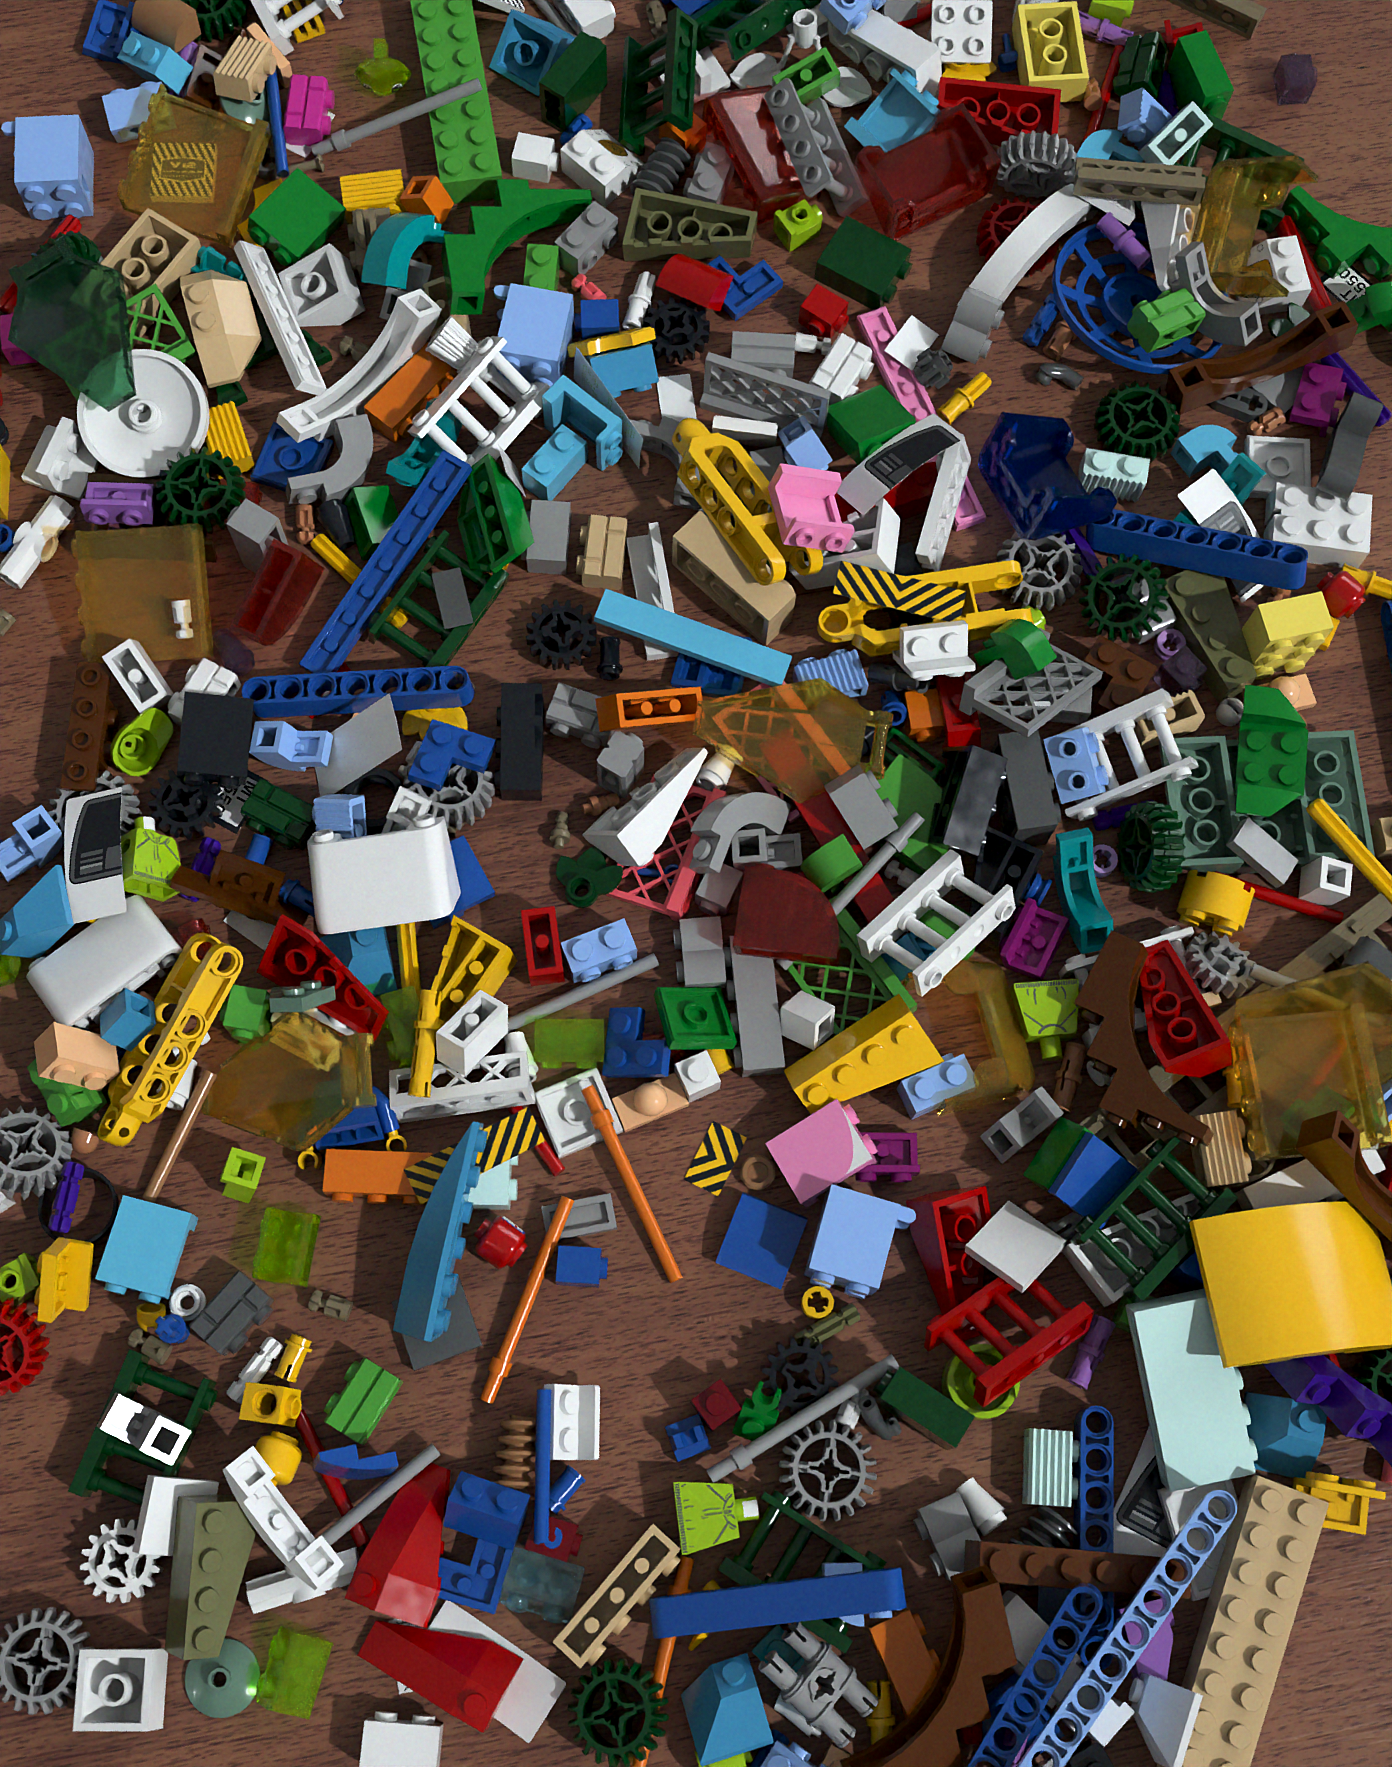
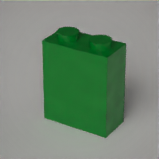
M1207 30L1179 37L1166 70L1170 75L1171 82L1169 84L1173 86L1179 110L1194 101L1201 111L1222 120L1234 88Z
M297 167L249 215L247 232H249L250 237L255 243L268 248L280 264L290 267L317 251L343 224L346 208Z
M881 384L829 405L826 419L830 436L857 465L887 441L916 423V419Z

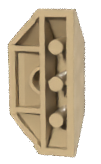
M213 270L180 277V287L208 388L240 381L244 374V369L252 359L262 340L247 283Z

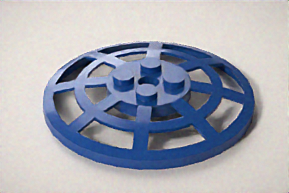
M1119 221L1127 230L1131 229L1136 234L1135 238L1137 240L1149 242L1146 224L1131 222L1128 226ZM1096 224L1075 233L1065 243L1055 261L1052 272V289L1055 302L1070 329L1096 353L1131 370L1167 375L1170 369L1185 363L1171 365L1153 364L1151 358L1168 357L1181 351L1195 359H1211L1219 351L1223 343L1214 340L1206 352L1189 344L1195 336V332L1170 343V347L1146 353L1138 343L1139 339H1135L1128 331L1127 324L1133 315L1132 310L1134 306L1132 304H1138L1143 300L1152 302L1162 293L1157 286V281L1146 275L1139 274L1136 266L1123 253L1108 254L1094 260L1084 244L1097 239L1107 238L1096 228ZM1074 251L1085 266L1077 279L1075 290L1060 283L1062 268ZM1151 260L1144 269L1155 273L1153 260ZM1207 261L1214 285L1222 294L1229 298L1220 276ZM1125 264V273L1117 274L1111 279L1101 269L1109 265ZM1091 275L1104 288L1100 298L1084 293L1086 282ZM1065 298L1076 302L1080 315L1092 330L1088 333L1070 311ZM1086 306L1100 309L1107 322L1098 327L1091 318ZM1118 331L1123 335L1131 337L1134 348L1121 344L1109 335ZM1103 340L1105 343L1121 352L1137 356L1138 360L1119 354L1118 352L1103 345L1100 341Z

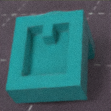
M777 1624L751 1651L760 1661H764L767 1664L768 1661L764 1657L772 1650H775L795 1672H798L804 1664V1658L782 1639L784 1630Z

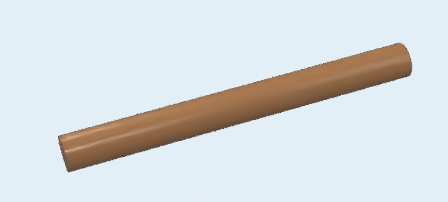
M205 1069L203 1070L141 1197L142 1199L155 1203L217 1076L216 1074Z

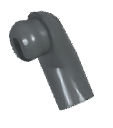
M1043 363L1039 367V372L1035 375L1036 380L1043 385H1049L1051 380L1055 378L1073 390H1076L1084 379L1083 376L1063 363Z
M867 1395L859 1400L858 1405L864 1422L881 1439L892 1440L891 1437L900 1435L902 1430L897 1418L891 1416L883 1420L874 1397Z

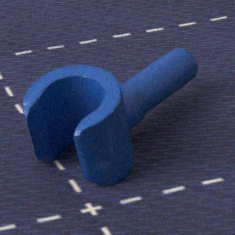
M1007 33L1002 35L1004 53L998 55V65L1002 73L1015 70V61L1018 57L1017 51L1011 48L1010 37Z
M670 864L662 870L666 875L678 869L679 866ZM642 868L637 870L638 875L661 877L658 869ZM667 879L669 884L672 885L674 879Z

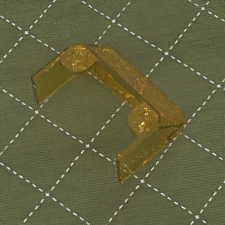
M1296 155L1223 160L1217 163L1210 171L1191 242L1198 241L1204 243L1209 273L1218 290L1242 298L1288 296L1289 290L1265 270H1259L1255 266H1247L1261 210L1273 209L1279 206L1286 198L1289 185L1318 182L1319 176Z
M961 960L943 977L940 983L945 982L948 990L956 995L973 993L992 1059L984 1060L976 1067L973 1074L976 1091L944 1099L937 1108L938 1116L1023 1095L1032 1088L1035 1082V1071L1004 971L995 963ZM912 972L907 973L902 983L907 991L916 989Z

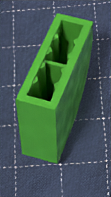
M899 754L878 779L881 787L876 792L881 800L888 797L898 815L893 819L899 828L914 812L918 813L925 820L907 839L909 842L900 853L895 852L893 855L895 859L919 875H923L948 851L928 843L934 804L941 803L942 789L934 779L923 771L922 765L912 757L905 758ZM887 836L883 837L875 843L878 846L882 847L886 843L884 839Z

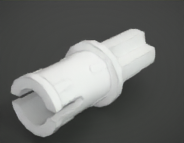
M644 271L639 275L634 292L628 297L629 307L622 323L625 330L642 328L643 318L647 310L652 307L651 297L657 278L648 271Z

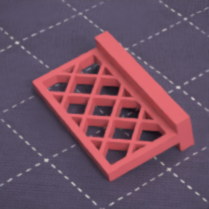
M654 774L650 783L656 781V779L654 778ZM691 785L684 801L696 796L705 799L702 809L690 815L682 803L681 809L685 817L673 822L667 833L673 847L656 855L653 852L654 857L644 866H631L625 869L626 866H622V878L634 873L640 887L628 893L616 888L606 895L668 915L671 920L679 922V919H685L703 875L689 868L693 858L694 847L699 842L700 837L692 832L690 839L676 844L671 831L688 823L692 829V821L696 820L699 814L714 800L726 796L727 792L713 788V791ZM686 849L684 855L682 856L680 851ZM677 853L681 861L678 869L665 875L659 861ZM655 863L661 877L643 885L637 870ZM667 879H674L671 886ZM665 883L669 892L664 904L650 900L646 891ZM643 893L645 898L639 897L638 895Z

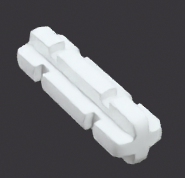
M273 1337L265 1339L259 1347L262 1350L253 1355L238 1375L240 1378L238 1382L234 1381L227 1390V1395L235 1402L242 1404L245 1383H259L272 1366V1359H277L283 1351L284 1346Z

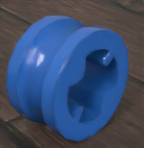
M1037 873L1024 900L1028 898L1034 899L1037 907H1039L1053 880H1043L1041 874Z

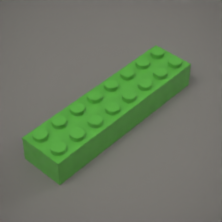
M410 0L426 98L476 78L479 79L482 90L429 112L440 182L454 201V204L494 199L497 179H502V172L472 0Z

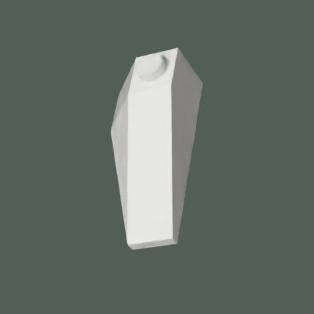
M1141 201L1157 286L1162 293L1166 290L1172 292L1170 285L1179 278L1175 255L1191 242L1199 241L1204 209L1200 203L1199 206Z
M686 748L654 774L656 781L648 783L641 788L636 787L629 793L632 799L619 810L614 806L607 810L582 834L584 838L622 866L641 867L650 862L654 857L653 852L662 844L708 754L705 748Z

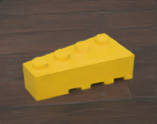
M898 994L783 1071L794 1092L810 1114H813L836 1099L840 1102L846 1101L945 1061L900 994Z

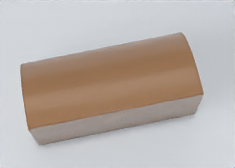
M136 0L132 11V26L154 41L170 47L176 53L201 35L196 10L183 1Z

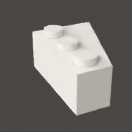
M885 498L880 499L875 504L876 507L870 509L865 515H859L857 512L847 515L848 520L843 523L853 525L855 532L843 553L821 550L823 565L818 573L803 576L789 564V571L806 590L835 585L841 561L894 574L901 519ZM804 551V553H803L804 561H805V564L808 566V565H809L808 555H807L806 552Z

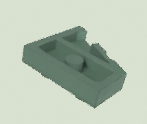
M309 980L300 982V986L272 987L269 998L270 1011L304 1012L336 999L335 986H321L320 980Z

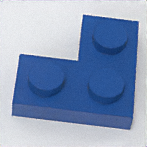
M720 255L708 263V265L734 276L722 308L734 321H737L783 288V280L764 259L741 276Z
M432 719L408 773V781L441 791L452 763L484 774L496 747V740Z
M640 1007L609 1009L603 1076L608 1078L668 1077L671 1050L668 1049L666 1040H643L646 1010Z
M478 1538L470 1565L440 1557L438 1577H441V1588L438 1598L496 1614L514 1549L510 1550Z

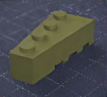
M636 188L622 244L624 261L669 260L678 253L685 254L694 259H715L719 255L722 258L751 257L757 231L758 212Z
M1186 569L1166 579L1167 585L1161 590L1169 593V598L1166 600L1169 602L1177 619L1173 629L1178 630L1184 635L1186 639L1185 651L1216 701L1220 704L1227 698H1233L1241 694L1245 689V685H1251L1257 674L1225 578Z
M234 1494L178 1496L165 1651L182 1660L214 1658L220 1655L256 1535L255 1528L244 1514Z

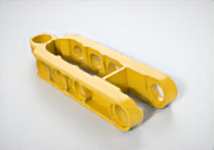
M685 418L680 421L672 436L674 447L683 457L677 476L755 580L763 586L781 582L786 574L785 561L790 562L800 575L806 576L818 573L823 565V555L820 549L785 545L782 543L768 490L770 482L738 441L720 433L711 434L706 426L697 419ZM733 458L737 464V473L733 467ZM696 466L699 470L700 480L697 479L695 474ZM717 469L720 470V472L727 479L731 486L727 484V482L724 480V478L721 476ZM750 482H752L753 485H754V489H755V495H754V496H753V494H752V492H751ZM713 489L717 495V504L713 499ZM734 492H736V493L739 495V497L742 499V501H743V502L746 504V506L748 507V510L746 509V507L743 505V503L740 501V499L737 497V495H736ZM768 504L772 509L770 513H768ZM731 513L733 514L735 519V528L733 527L730 520ZM804 551H805L806 554L808 555V560H809V565H808V566L805 564V561H804V557H803ZM767 560L771 566V575L766 568Z
M1002 561L906 576L967 591L960 620H964L968 624V641L990 637V633L1011 619H1023L1034 624L1030 608L1008 611L1001 608L978 612L974 594L1011 588L1023 581L1018 561ZM851 598L848 603L826 607L819 615L817 630L821 638L827 642L851 641L852 645L870 657L892 654L893 651L900 650V628L875 631V628L871 629L864 624L863 616L868 610L888 608L886 606ZM933 619L932 623H926V624L942 623V622H947V621H940L939 619ZM907 623L900 625V627L908 626Z
M204 932L191 936L186 942L183 951L180 953L154 1000L156 1025L131 1052L126 1050L119 1063L120 1073L109 1082L108 1095L111 1104L99 1124L98 1138L114 1146L123 1147L132 1141L142 1122L149 1123L163 1113L241 972L243 957L238 949L229 944L221 943L216 937ZM203 942H210L212 947L206 953L204 959L199 960L196 956L198 946ZM224 952H228L231 956L229 967L225 970H217ZM172 1003L176 1004L177 1007L170 1020L164 1021L162 1011L165 1006ZM194 1015L197 1019L196 1027L189 1033H182L190 1016ZM155 1034L160 1035L153 1051L147 1052L145 1049L147 1038ZM173 1047H178L179 1058L177 1061L169 1065L164 1064ZM134 1066H142L143 1069L135 1083H130L127 1078L129 1070ZM156 1078L160 1079L162 1082L160 1092L155 1096H148V1092ZM115 1119L113 1127L110 1128L109 1122Z

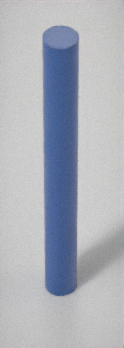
M275 70L273 75H269V78L267 77L266 90L276 173L278 177L285 178L289 175L278 78L277 71Z
M549 1389L537 1390L534 1543H549L551 1390Z

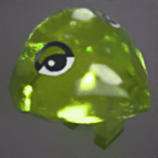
M373 38V57L363 60L357 66L354 75L371 93L384 97L392 95L402 88L410 79L412 72L399 60L389 58L386 38Z

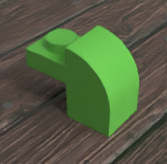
M844 834L816 850L800 866L817 896L829 889L833 894L844 888L842 881L864 867Z

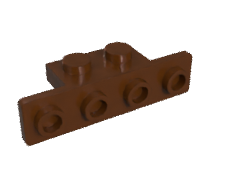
M241 28L229 39L226 53L239 35L242 38L246 37L247 30ZM200 44L195 48L191 66L194 68L186 80L181 100L208 115L202 140L208 143L216 135L218 137L221 136L227 124V120L224 119L225 113L221 107L220 96L216 95L213 72L223 59V56Z
M79 662L77 664L60 787L65 791L94 792L96 790L98 771H108L109 760H112L110 757V746L113 741V729H117L119 726V711L108 698L112 671L106 663Z
M220 850L217 855L211 876L180 866L169 885L170 888L179 891L183 895L197 897L212 903L216 907L227 908L244 914L249 919L260 920L276 926L282 914L302 926L305 925L309 915L302 909L278 901L286 873L224 850Z

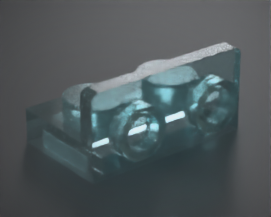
M514 1547L502 1584L499 1602L505 1604L509 1610L517 1613L528 1611L541 1615L544 1620L550 1623H569L585 1567Z

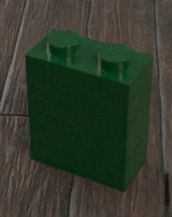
M581 31L539 81L541 120L561 133L567 132L568 126L578 114H584L607 86V46L600 39L594 36L591 37Z
M846 216L817 260L814 279L875 310L883 307L884 303L890 304L897 292L898 287L896 284L900 279L904 281L912 268V263L909 262L912 249Z
M900 1366L893 1371L887 1370L872 1389L877 1393L875 1397L877 1405L945 1450L955 1449L975 1417Z

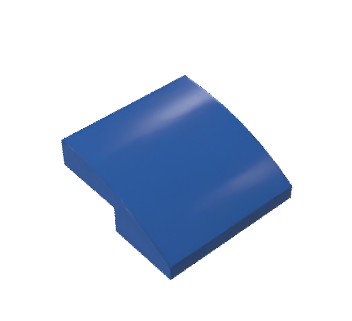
M98 0L84 41L82 54L103 61L124 64L117 57L130 33L134 31L150 38L132 26V11L135 3L129 1L127 8L108 0Z
M738 636L749 641H752L751 637ZM678 653L671 685L675 688L701 686L703 696L736 702L740 698L745 676Z
M464 835L450 841L461 894L454 910L449 915L429 920L433 929L451 922L453 915L459 918L464 915L465 910L495 896L493 887Z
M743 1192L715 1263L781 1289L808 1218Z
M356 1444L319 1452L312 1462L313 1470L336 1478L354 1480L390 1477L399 1467L396 1451L359 1459Z

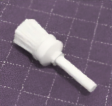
M449 316L432 337L425 350L457 369L456 372L459 374L477 353L475 349L481 340L477 343L452 316ZM491 361L478 375L485 383L490 381L514 402L517 403L521 398L517 388L497 371V368ZM541 408V410L534 416V418H537L541 414L543 408Z

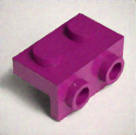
M1316 363L1306 364L1289 421L1321 427L1319 436L1326 437L1328 427L1335 428L1339 409L1334 408L1336 400L1342 401L1347 383L1341 382L1344 369Z
M1028 898L1024 906H1020L1017 909L1013 919L1014 926L1010 934L1003 937L999 946V954L1005 968L1042 981L1070 926L1069 918L1037 907L1036 901Z
M860 1132L862 1136L868 1134L875 1144L878 1152L873 1155L878 1163L876 1165H868L851 1175L855 1176L856 1182L877 1181V1176H890L891 1182H911L912 1176H917L920 1173L917 1133Z

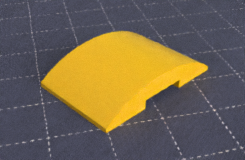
M1336 1201L1284 1205L1217 1215L1189 1222L1223 1368L1281 1362L1293 1358L1341 1352L1347 1354L1392 1348V1283L1377 1227L1351 1202Z

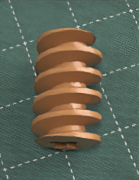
M509 1415L511 1419L502 1421L499 1425L508 1431L509 1434L497 1438V1441L507 1448L495 1452V1457L504 1461V1464L493 1467V1472L502 1476V1479L493 1482L526 1494H531L526 1491V1488L535 1486V1479L528 1476V1473L535 1471V1463L531 1461V1457H535L536 1447L533 1446V1442H536V1418Z

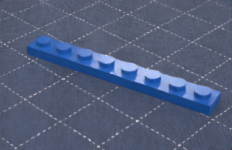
M445 450L442 451L300 661L299 665L312 674L337 672L367 628L371 618L380 609L472 472L471 465Z

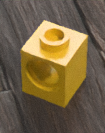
M246 1382L239 1419L295 1427L296 1418L299 1416L302 1407L300 1399L301 1390ZM276 1398V1407L271 1412V1403Z

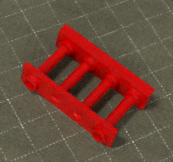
M998 1277L945 1315L939 1314L935 1316L926 1326L924 1347L929 1352L943 1342L976 1375L973 1398L984 1408L1088 1332L1094 1310L1084 1301L1073 1309L1071 1307L1065 1308L1035 1279L1026 1290L1056 1318L1055 1322L1047 1328L1045 1326L1039 1327L1009 1297L1017 1289ZM997 1304L1030 1337L1029 1341L1020 1347L1018 1345L1013 1346L982 1314ZM970 1323L1003 1356V1359L994 1366H986L955 1333Z

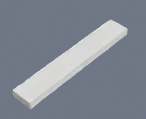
M239 240L233 248L295 389L321 396L327 389L265 249Z

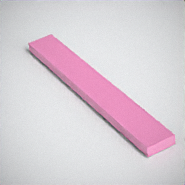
M886 306L858 315L856 323L867 346L873 351L872 357L890 394L916 419V423L931 414L937 415L925 387L915 376L914 369L911 371L884 351L898 333ZM940 455L934 456L933 458H931L930 460H928L926 463L936 462L937 456H940ZM967 476L953 521V527L956 532L985 522L986 514Z

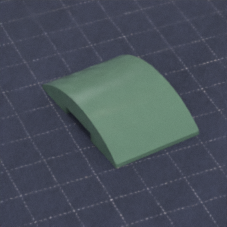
M1354 730L1308 732L1304 796L1302 799L1292 801L1270 817L1235 813L1237 795L1234 794L1238 740H1226L1225 736L1174 738L1182 759L1190 756L1197 760L1199 767L1192 769V775L1176 782H1173L1172 779L1164 781L1167 805H1170L1172 810L1177 811L1178 820L1183 822L1181 830L1186 833L1183 838L1186 848L1183 852L1185 861L1181 863L1182 869L1189 871L1198 870V872L1218 871L1228 874L1258 873L1226 846L1239 823L1247 817L1299 860L1293 871L1301 870V867L1321 856L1352 863L1307 813V806L1317 798L1323 799L1375 857ZM1159 740L1163 768L1170 764Z

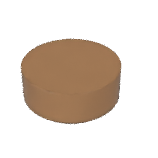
M763 1155L750 1156L741 1166V1179L752 1190H764L775 1179V1167L772 1161Z

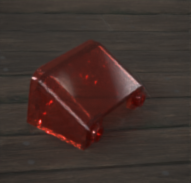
M771 85L712 94L705 97L702 120L707 123V135L713 133L716 141L721 140L744 185L743 195L745 199L749 198L750 203L754 207L750 211L758 212L757 226L774 219V212L780 209L782 212L804 199L811 203L820 199L822 193L821 190L813 197H809L804 192L764 98V95L773 88Z
M963 103L953 108L946 107L941 110L936 116L937 120L933 130L886 153L880 146L868 145L857 154L855 166L885 236L895 241L901 240L981 200L991 191L1001 160Z

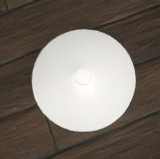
M151 349L124 351L102 362L85 381L77 404L78 429L89 452L110 471L129 477L150 478L160 476V470H169L166 464L167 459L175 463L178 461V452L186 457L190 455L189 449L192 447L198 453L205 441L209 427L208 400L196 376L175 357Z

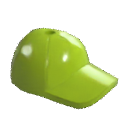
M150 707L139 714L132 722L121 727L114 736L110 746V757L113 764L130 776L138 777L147 774L159 761L173 734V724L168 716L161 710Z

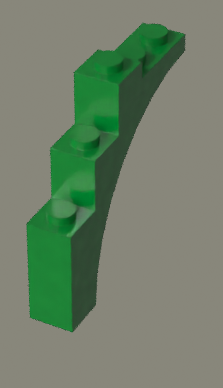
M497 179L494 197L495 207L471 206L468 234H444L441 259L450 315H482L485 277L494 261L508 246L527 234L544 227L574 222L591 204V190L529 189L528 179Z
M1299 185L1289 192L1281 210L1286 216H1291L1293 222L1305 234L1307 240L1317 247L1312 258L1317 266L1332 279L1358 261L1379 282L1392 274V228L1361 223L1338 214L1316 201Z

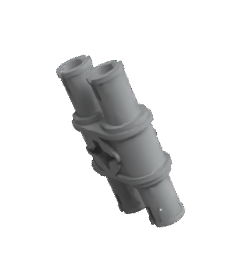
M801 1622L791 1623L788 1628L792 1632L789 1633L785 1630L782 1639L804 1658V1664L798 1672H795L775 1650H772L764 1657L768 1663L766 1664L764 1661H761L758 1669L781 1690L782 1700L785 1703L790 1702L806 1718V1723L809 1726L819 1727L836 1743L839 1749H842L850 1743L845 1736L848 1734L853 1738L856 1729L850 1726L833 1709L836 1701L842 1696L859 1712L861 1717H866L873 1712V1709L868 1705L871 1703L876 1707L879 1699L856 1678V1669L851 1665L847 1666L832 1651V1646L828 1642H819ZM817 1677H821L819 1679V1683L822 1686L820 1691H817L819 1686L815 1682Z

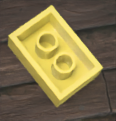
M1077 1L1017 5L1011 29L1014 49L1018 53L1016 62L1020 85L1061 89L1060 102L1082 101L1088 84L1089 73Z
M1322 591L1257 605L1242 627V632L1257 674L1256 680L1265 679L1272 676L1274 672L1285 670L1286 673H1293L1303 669L1308 660L1315 655V651L1325 642L1326 637L1333 630L1334 626Z

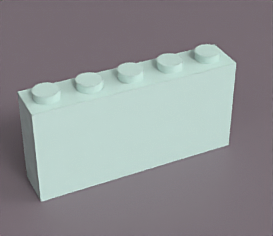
M1205 1289L1125 1305L1160 1479L1163 1485L1170 1492L1256 1474L1253 1461L1258 1460L1257 1449L1253 1439H1249L1246 1425L1251 1424L1250 1414L1246 1404L1241 1402L1239 1392L1244 1387L1243 1379L1238 1367L1223 1368Z

